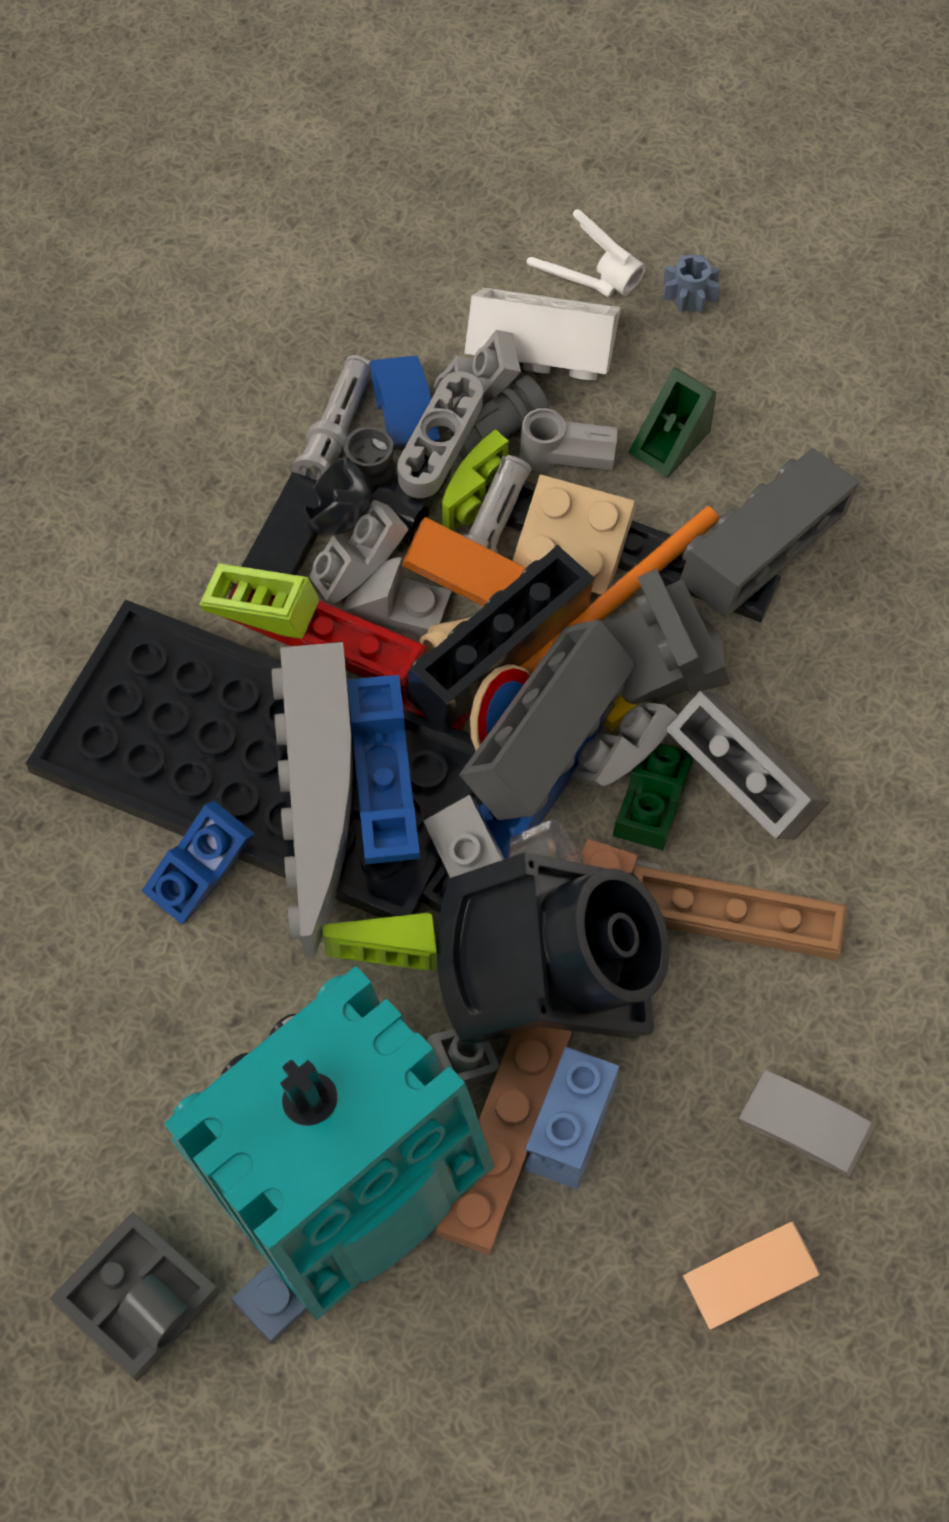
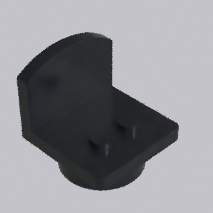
M524 852L457 875L448 880L439 915L437 967L445 1009L460 1041L481 1043L536 1027L624 1038H636L653 1032L654 1020L651 997L659 990L667 974L669 940L662 913L655 899L636 875L619 869H607Z

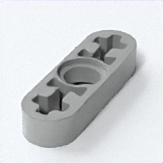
M458 371L448 374L440 382L398 460V483L402 491L407 495L415 498L429 497L435 494L443 484L483 407V386L475 375L469 372ZM462 392L468 393L469 397L464 396L461 398L457 406V414L452 411L453 397L460 396ZM445 426L454 432V436L446 442H435L427 436V433L434 427ZM425 455L430 457L428 460L429 473L423 472L419 478L413 477L412 472H418L425 461Z

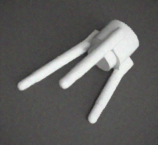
M579 209L574 210V218L580 222V227L606 251L597 266V272L601 274L600 280L534 257L527 259L529 266L596 289L607 298H610L615 290L623 296H627L639 284L646 270L644 263L618 246Z

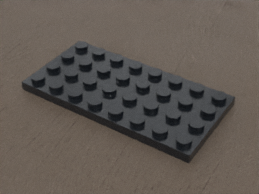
M125 599L26 761L29 773L181 836L186 834L204 805L215 801L255 833L237 859L286 878L285 857L295 856L294 840L284 841L281 808L291 807L290 792L281 793L278 773V761L288 760L287 745H277L275 714L285 713L284 699L274 700L272 669L281 668V660ZM403 709L420 859L365 864L352 736V811L346 855L335 899L380 918L416 914L423 901V892L442 863V859L423 821L468 795H471L473 799L476 796L459 775L476 752L471 735L452 727L442 732L428 718Z

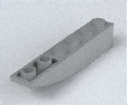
M343 642L280 647L281 668L272 669L274 700L284 699L285 713L275 714L277 745H287L288 760L278 761L281 793L290 792L291 807L281 808L284 841L294 840L295 856L285 857L287 890L297 889L298 906L288 907L289 930L291 940L301 939L304 958L316 957L323 936L322 926L327 924L333 908L346 855L352 811L353 748Z

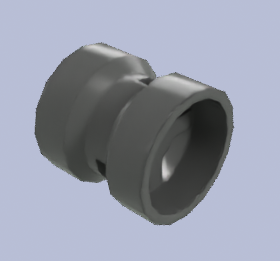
M371 426L361 427L350 433L345 440V458L348 457L366 475L370 481L373 493L382 484L389 486L395 474V464L393 461L394 445L391 436L385 430Z

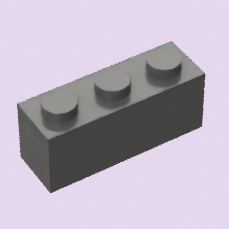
M699 691L666 728V731L775 839L795 840L830 802L814 784L721 694Z

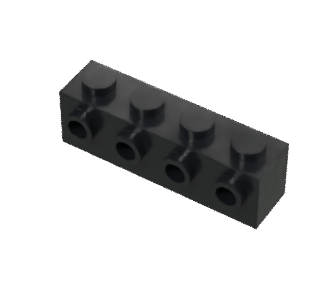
M557 545L540 560H535L529 564L518 579L506 589L496 592L481 610L468 621L459 623L443 642L431 652L422 654L412 664L408 671L407 699L442 732L446 731L472 708L474 697L482 681L495 668L507 664L520 667L588 608L595 577Z

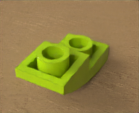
M496 429L471 450L454 473L442 501V522L444 527L452 531L462 524L469 526L474 523L485 498L486 485L491 486L502 457L508 455L509 441Z

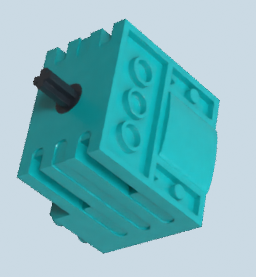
M357 966L353 967L344 976L338 975L328 980L318 991L316 999L299 1013L289 1014L279 1020L270 1031L269 1037L250 1053H242L234 1057L224 1067L221 1076L202 1092H195L185 1097L174 1109L173 1116L164 1122V1125L172 1135V1142L197 1178L316 1321L361 1282H367L377 1277L408 1254L439 1225L450 1211L451 1205L495 1168L465 1082L450 1066L441 1071L434 1049L418 1032L414 1034L405 1024L402 1014L387 998L383 1002H379L372 982Z

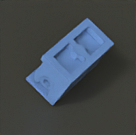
M565 1047L525 1151L530 1152L524 1170L575 1189L579 1188L616 1089L618 1065Z

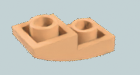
M792 1221L683 1275L711 1330L821 1274L797 1227Z

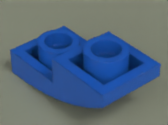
M417 355L371 360L369 365L377 409H382L386 432L391 436L394 450L404 449L431 401L422 366ZM438 426L432 428L427 433V436L435 442L440 441Z
M215 801L205 804L178 846L168 850L142 889V892L183 925L219 884L255 833Z

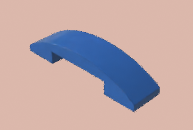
M399 675L347 680L365 864L420 859Z

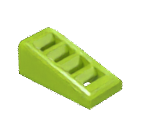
M218 563L199 606L202 611L283 636L302 639L318 605L319 597L308 577ZM236 583L238 586L232 599H226L232 584ZM252 589H255L256 591L253 595V598L251 602L248 603L247 600L249 598V595ZM271 596H276L272 606H267Z
M421 913L325 924V926H322L325 953L328 957L424 971H437V952L432 914Z

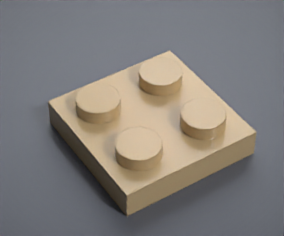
M540 474L512 561L526 568L533 561L540 560L554 547L559 545L595 577L591 595L599 597L612 585L635 513L636 502L635 500Z

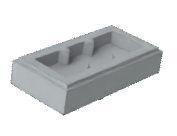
M471 795L466 796L423 821L450 878L504 859L476 801Z

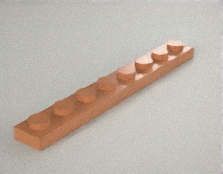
M587 838L578 863L607 869H619L633 874L638 855ZM536 1027L511 1035L478 1120L495 1168L451 1205L450 1211L437 1226L436 1236L491 1255L529 1154L528 1151H525L563 1051L565 1047L569 1046L574 1031Z

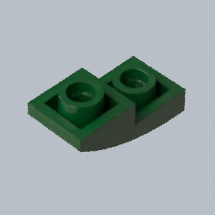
M660 743L640 764L632 769L629 787L615 821L613 837L664 851L693 757L686 750Z

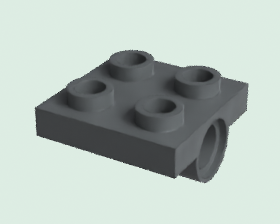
M132 1212L52 1295L50 1300L60 1312L137 1382L218 1295L219 1291L212 1281L138 1215Z

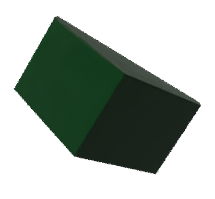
M673 367L628 453L665 477H670L711 432L717 392L681 369Z

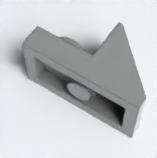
M396 557L385 561L362 585L347 595L342 610L376 625L423 636L428 633L430 626L444 623L452 601V591L404 578L403 558Z

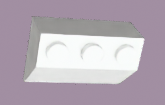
M483 287L471 296L464 354L475 355L477 350L484 346L495 330L513 333L518 361L523 362V370L536 373H550L552 366L570 369L569 376L573 378L597 380L598 373L607 374L610 368L621 307Z

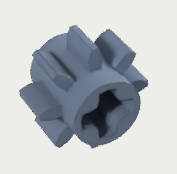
M680 255L676 268L673 266L665 267L663 282L665 283L664 300L673 299L674 303L678 306L679 312L684 310L704 312V305L707 300L712 302L718 301L720 284H718L719 267L711 268L709 261L703 255Z

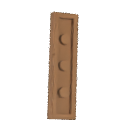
M634 865L633 874L637 876L639 881L655 899L662 913L666 928L838 960L840 957L847 905Z

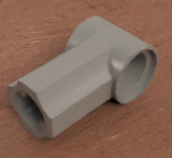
M538 408L530 411L524 417L518 451L519 458L527 462L531 467V471L547 472L558 464L612 471L618 430L617 427L566 422L556 411Z

